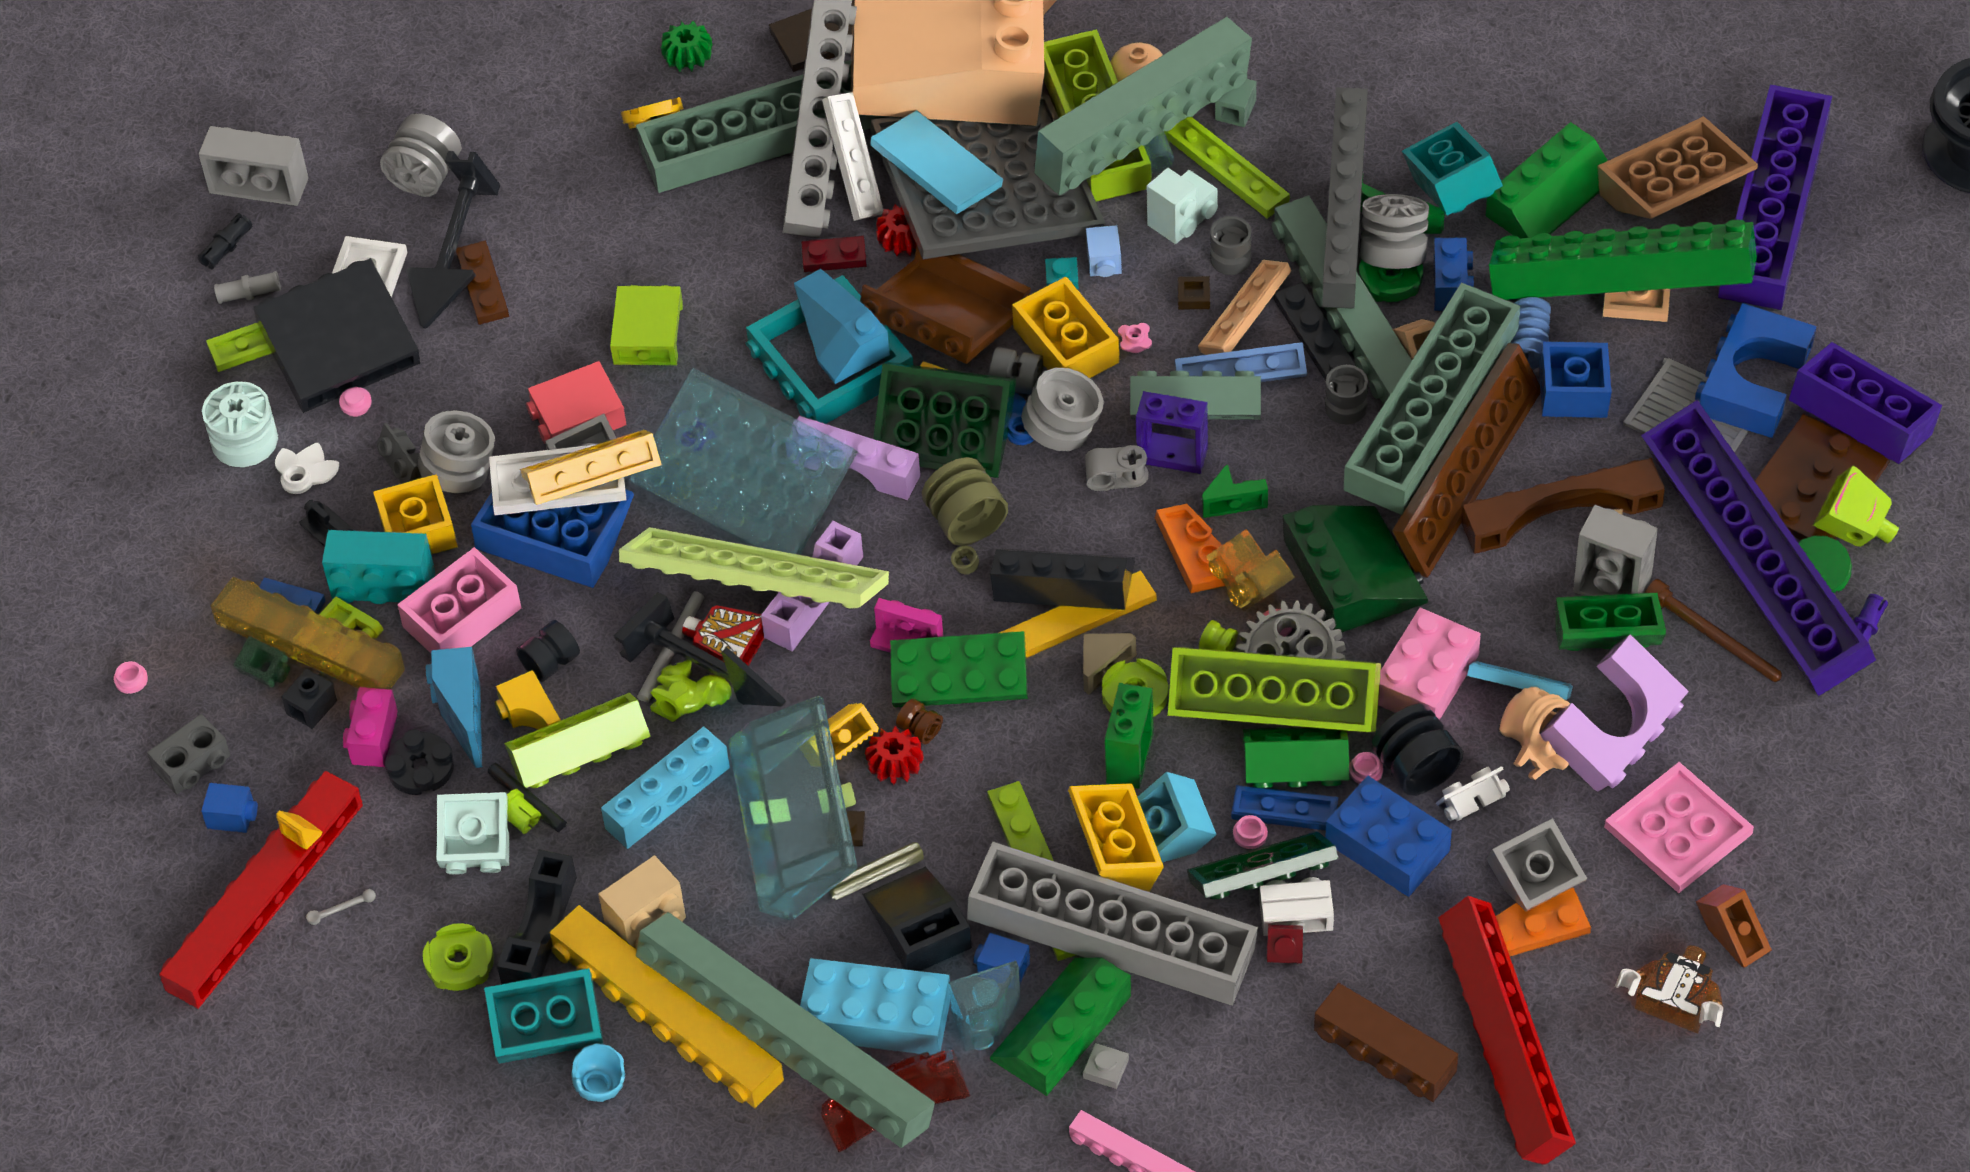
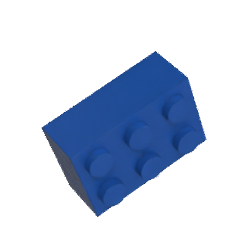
M1367 776L1326 821L1325 838L1335 845L1337 851L1409 897L1449 853L1452 829L1375 779Z

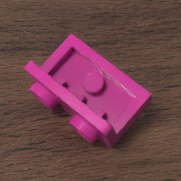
M878 599L874 607L876 629L870 640L872 648L891 653L890 640L943 637L942 615L928 609L921 610L910 607L896 600Z

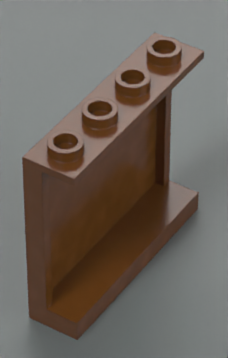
M916 247L915 259L878 289H874L866 284L863 285L860 302L875 315L880 323L967 364L1013 325L1012 304L1029 296L1031 288L960 254L922 259L919 249Z

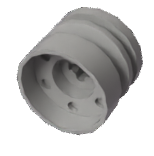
M411 114L405 117L396 132L394 140L390 142L387 150L382 155L380 160L381 170L387 179L399 189L419 196L430 197L437 193L446 178L448 170H450L445 163L448 151H454L459 156L462 149L461 142L456 133L444 122L425 114Z
M1386 194L1370 197L1363 202L1362 214L1364 216L1361 225L1366 231L1362 232L1360 257L1364 262L1381 268L1402 269L1419 266L1426 261L1428 237L1423 232L1428 228L1429 205L1425 201L1408 195Z

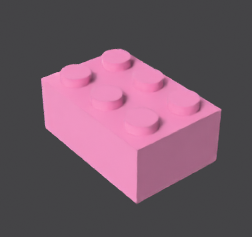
M475 547L397 604L403 628L430 653L431 650L471 647L522 609L517 585Z
M1420 607L1380 670L1378 706L1396 713L1411 705L1426 704L1440 720L1467 676L1469 665L1475 662L1479 656L1481 633Z

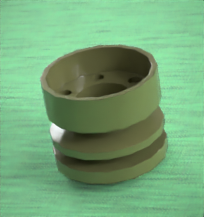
M966 457L944 464L929 477L922 489L923 502L930 509L931 514L938 520L939 526L954 545H970L990 536L1001 526L1008 514V503L998 488L992 483V479L977 459Z

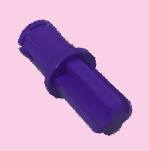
M1877 594L1868 595L1859 616L1853 619L1867 641H1869L1871 635L1877 633V624L1888 606V602Z

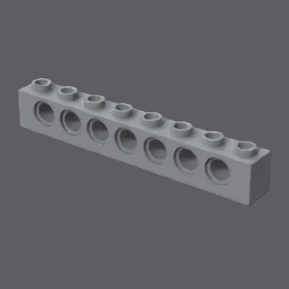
M813 0L782 233L820 238L822 228L828 229L830 210L825 209L826 199H832L834 181L829 180L830 169H836L837 155L836 151H832L833 140L827 117L818 118L814 115L813 111L817 109L824 110L822 99L846 94L841 93L840 88L841 82L847 83L849 64L844 63L845 53L851 54L853 35H848L849 24H855L857 6H851L852 0ZM835 23L840 29L830 31L825 27V24ZM828 51L833 53L836 58L827 60L821 56V53ZM825 80L828 81L832 85V87L829 89H823L818 86L817 82ZM818 138L823 141L824 146L814 147L810 144L809 140ZM813 167L818 169L821 175L812 177L805 170ZM812 197L816 200L817 204L807 206L801 199Z

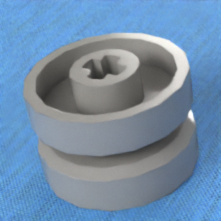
M1055 367L1045 371L1038 378L1033 387L1032 394L1028 397L1023 407L1021 418L1024 428L1029 435L1044 447L1056 451H1072L1080 448L1088 439L1093 425L1097 422L1102 412L1104 400L1097 385L1083 373L1070 368Z
M445 411L431 417L425 424L417 467L421 477L424 478L437 474L442 491L451 493L470 492L481 487L487 479L490 466L489 457L492 456L495 436L491 427L482 418L463 411Z

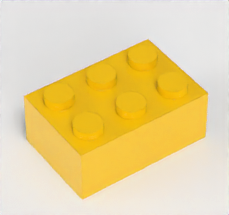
M1067 277L1012 304L1014 330L1034 354L1043 356V365L1047 370L1055 367L1070 368L1091 378L1119 363L1118 337Z

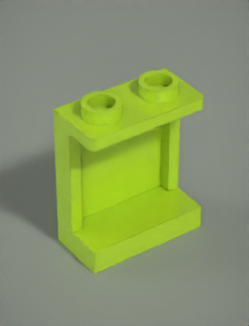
M617 286L610 344L613 365H677L678 352L676 343L680 310H683L680 286Z

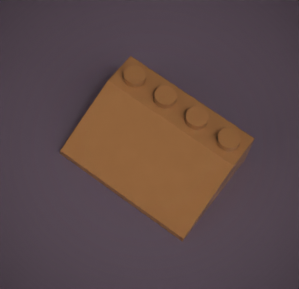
M1703 116L1598 165L1600 196L1617 211L1652 219L1758 169V163Z

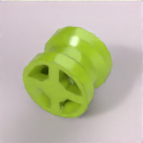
M1211 620L1201 635L1199 649L1233 651L1237 642L1238 631L1233 628L1224 629L1219 622Z

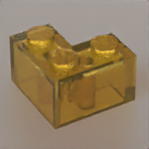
M1247 529L1206 556L1213 575L1223 581L1228 589L1227 594L1230 600L1243 611L1295 578L1278 551L1275 550L1265 556Z

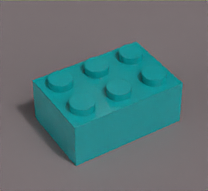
M1458 122L1402 150L1416 184L1447 216L1464 210L1468 204L1478 199L1489 197L1495 190L1503 186L1490 154Z
M328 530L322 565L332 600L338 597L347 603L353 601H371L375 604L401 602L435 576L427 534Z
M589 968L484 988L495 1056L499 1064L581 1049L596 1043L604 1044L593 979Z

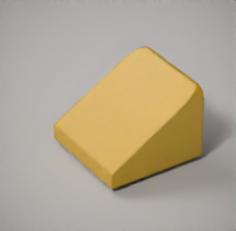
M280 810L276 813L281 834L303 849L307 850L322 835L320 829L299 815Z

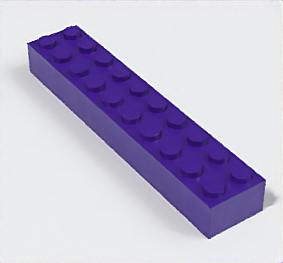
M1698 400L1641 435L1656 463L1818 696L1876 661L1868 641Z

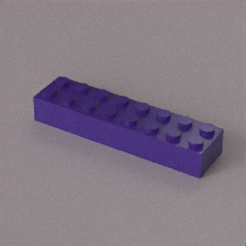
M1770 84L1751 156L1758 163V169L1747 173L1735 220L1753 222L1757 259L1753 282L1720 285L1718 298L1782 310L1826 133L1832 96Z

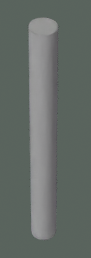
M696 591L692 593L671 632L681 639L684 638L685 635L682 634L683 624L688 616L695 617L704 600V596ZM663 647L637 695L639 700L649 703L652 697L651 691L657 688L659 684L657 677L661 675L662 669L670 664L675 652Z

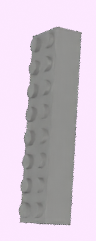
M992 842L968 896V920L1084 958L1102 957L1121 970L1232 1006L1255 950L1258 930L1256 926Z

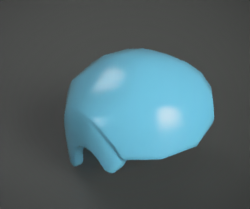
M596 1043L583 1047L575 1056L572 1065L571 1077L575 1091L579 1092V1095L588 1101L603 1102L614 1098L623 1087L625 1079L622 1055L609 1045Z

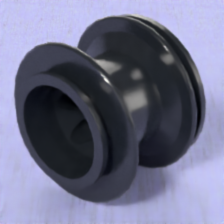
M1970 58L1948 68L1934 87L1930 97L1932 122L1927 127L1922 141L1924 159L1930 170L1948 186L1966 193H1970Z

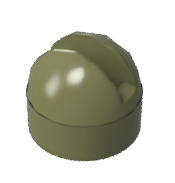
M961 546L952 553L951 562L956 571L963 575H969L978 569L979 557L974 548ZM965 556L968 558L970 564L966 566L961 561V559Z

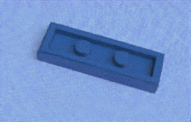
M1236 785L1231 819L1240 820L1244 816L1253 815L1267 824L1326 830V821L1338 808V797Z

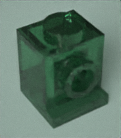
M250 636L233 664L239 673L272 688L276 682L283 683L290 671V665L287 664L289 658L285 653ZM265 662H271L266 672L261 671V667Z

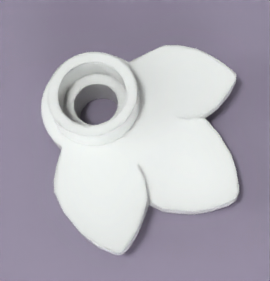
M319 443L308 446L298 454L282 448L275 459L276 469L282 475V487L291 494H301L309 490L312 485L324 484L331 480L339 470L338 461H325L324 453Z

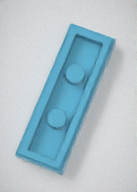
M1479 661L1469 665L1467 674L1470 677L1520 689L1538 687L1549 694L1558 695L1565 700L1570 698L1573 688L1570 683Z

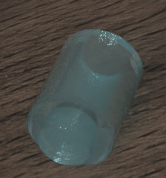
M1165 132L1157 135L1147 145H1144L1151 162L1152 173L1172 166L1175 158Z

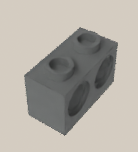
M202 714L147 752L153 771L176 795L184 789L195 786L202 776L212 769L220 768L227 758L231 756L225 737Z

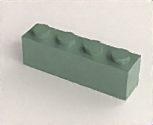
M1138 371L1137 376H1130L1131 419H1136L1142 393L1146 391L1208 402V419L1261 420V376H1254L1253 371H1236L1235 376H1222L1220 371H1204L1202 376H1189L1188 371H1171L1170 376H1157L1155 371Z

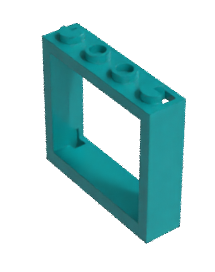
M843 275L834 279L860 301L861 295ZM798 299L746 327L748 341L745 344L751 350V357L754 359L758 357L761 360L767 376L771 380L776 378L780 383L783 395L787 400L793 399L802 417L827 424L879 395L882 364L820 399L816 398L770 342L771 339L805 322ZM882 324L888 331L890 354L885 357V360L887 362L913 365V356L891 330Z

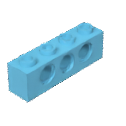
M703 726L601 807L605 829L627 849L630 848L730 768L726 745Z

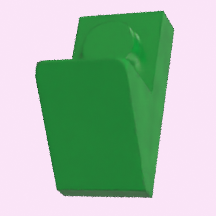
M1228 465L1221 470L1202 494L1203 518L1268 508L1266 479L1246 480L1242 483L1233 484Z

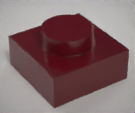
M1268 924L1267 962L1302 963L1303 926Z

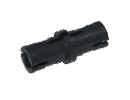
M237 213L223 230H218L214 234V239L198 255L199 262L213 270L229 251L233 252L236 249V244L253 227L251 221L245 215L242 216L240 213Z

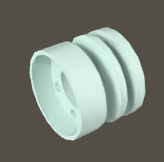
M236 381L223 384L213 390L205 399L202 408L204 423L213 453L221 462L234 467L252 466L268 458L275 450L278 441L277 429L268 396L260 387L250 382Z

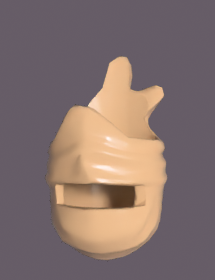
M1538 687L1524 688L1510 700L1503 713L1499 728L1502 735L1520 742L1522 748L1514 765L1521 767L1527 760H1530L1535 769L1529 773L1528 777L1536 780L1549 769L1564 770L1569 765L1564 758L1556 754L1549 741H1544L1539 733L1556 714V712L1552 711L1554 708H1557L1558 712L1570 703L1562 697L1549 694Z

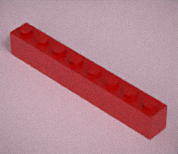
M327 771L318 780L310 784L306 795L298 805L292 806L288 813L301 816L320 829L322 835L306 850L281 834L280 827L269 834L262 849L257 855H253L247 861L244 871L236 880L228 884L224 895L217 904L211 906L206 911L203 921L194 932L192 931L187 934L181 948L163 964L159 975L166 992L197 1009L200 1008L361 809L363 803L358 787Z
M1467 896L1438 917L1443 930L1442 936L1451 953L1453 968L1460 979L1463 997L1469 1005L1473 1017V1026L1479 1034L1484 1049V1058L1490 1066L1494 1078V1087L1500 1095L1505 1110V1119L1509 1123L1515 1138V1148L1521 1159L1545 1165L1571 1148L1576 1142L1492 905L1489 902Z

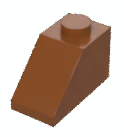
M1723 884L1696 901L1708 930L1741 967H1747L1772 951L1745 889Z

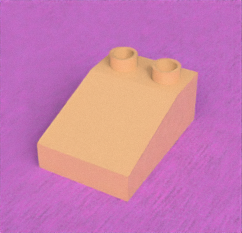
M1043 0L854 1L857 11L855 24L852 25L851 93L853 92L858 115L906 117L917 110L927 119L1037 126L1044 79Z

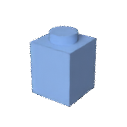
M1117 225L1086 228V247L1090 276L1109 277L1113 274H1122Z

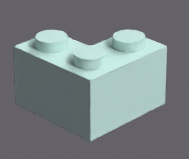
M1166 168L1147 185V225L1174 244H1177L1184 237L1191 236L1199 223L1205 218L1210 219L1217 211V188L1190 170L1180 176L1171 169Z

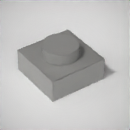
M1095 1043L1083 1071V1079L1117 1089L1129 1061V1053Z

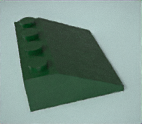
M893 362L883 363L873 439L918 453L919 465L923 468L938 470L944 464L955 459L969 457L977 459L990 477L999 478L1009 430L1008 425L1013 410L1016 379Z
M1312 505L1282 515L1284 542L1321 610H1325L1327 620L1331 618L1335 620L1333 630L1340 629L1341 632H1345L1428 603L1426 594L1375 506Z

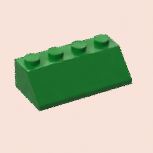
M1570 122L1501 181L1503 186L1487 197L1486 217L1513 236H1518L1519 238H1532L1534 235L1541 233L1551 235L1600 192L1598 165L1608 160L1595 138Z
M1102 957L1074 958L990 1056V1060L1047 1096L1131 997V975Z

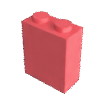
M600 361L528 388L530 402L526 403V407L532 421L538 419L540 423L538 430L544 444L546 440L602 414H605L612 430L627 425L624 406Z

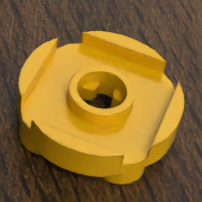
M681 97L623 111L621 116L623 124L628 123L629 129L636 128L637 124L650 121V117L657 116V118L680 112L683 109Z

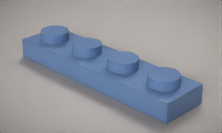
M1303 342L1177 358L1174 360L1175 371H1188L1189 376H1202L1204 371H1220L1222 376H1235L1236 371H1253L1254 376H1261V382L1305 377L1307 375Z

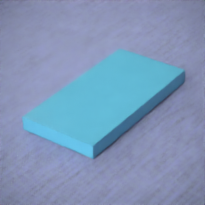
M917 110L871 137L870 145L955 214L962 212L1002 187V177Z

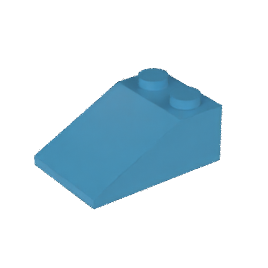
M472 647L431 650L432 664H426L427 683L431 684L432 703H438L441 716L475 768L482 767L481 688Z

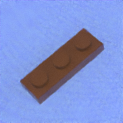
M486 240L456 248L461 269L473 270L476 274L475 278L467 285V289L478 324L509 317L508 308Z

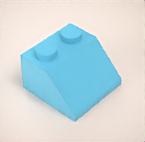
M1165 772L1137 797L1162 863L1196 853L1217 835L1194 779Z

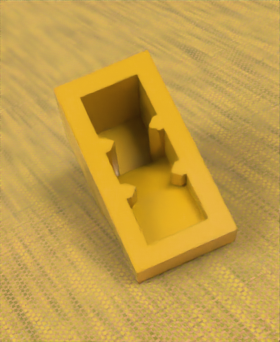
M533 670L496 686L499 700L494 701L498 714L502 720L508 718L513 728L529 726L539 730L560 721L558 714Z

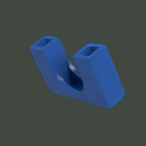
M1742 303L1738 314H1731L1726 328L1728 336H1721L1716 349L1717 360H1710L1705 375L1708 379L1706 382H1700L1695 400L1700 401L1701 406L1710 419L1773 438L1783 416L1787 394L1745 380L1738 374L1735 366L1745 360L1762 358L1800 369L1805 365L1813 347L1817 326Z

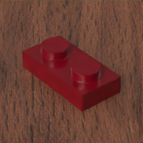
M864 236L801 241L804 272H814L819 269L825 271L867 267Z

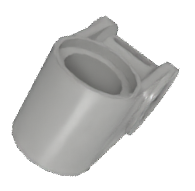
M1130 445L1117 448H1096L1088 451L1085 455L1088 488L1094 491H1107L1110 489L1142 486L1146 483L1149 476L1148 469L1145 466L1147 461L1145 450L1139 446ZM1131 454L1134 455V462H1131ZM1133 471H1135L1136 479L1132 478Z

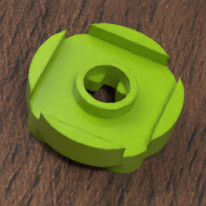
M1136 658V662L1126 664L1125 660L1117 662L1107 670L1103 677L1102 701L1110 713L1112 712L1119 683L1153 688V717L1158 715L1168 702L1169 685L1167 676L1159 665L1150 660Z
M458 923L445 926L436 932L437 936L431 940L430 944L428 941L424 946L423 963L426 973L434 982V985L440 989L459 991L482 984L487 981L489 972L494 964V952L489 937L485 933L483 935L481 932L476 931V928L469 924ZM456 952H462L463 956H467L461 962L449 960L455 957Z

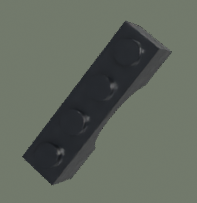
M539 849L529 876L528 897L521 925L514 937H507L497 965L501 985L542 977L553 947L550 931L562 921L577 879L572 856Z

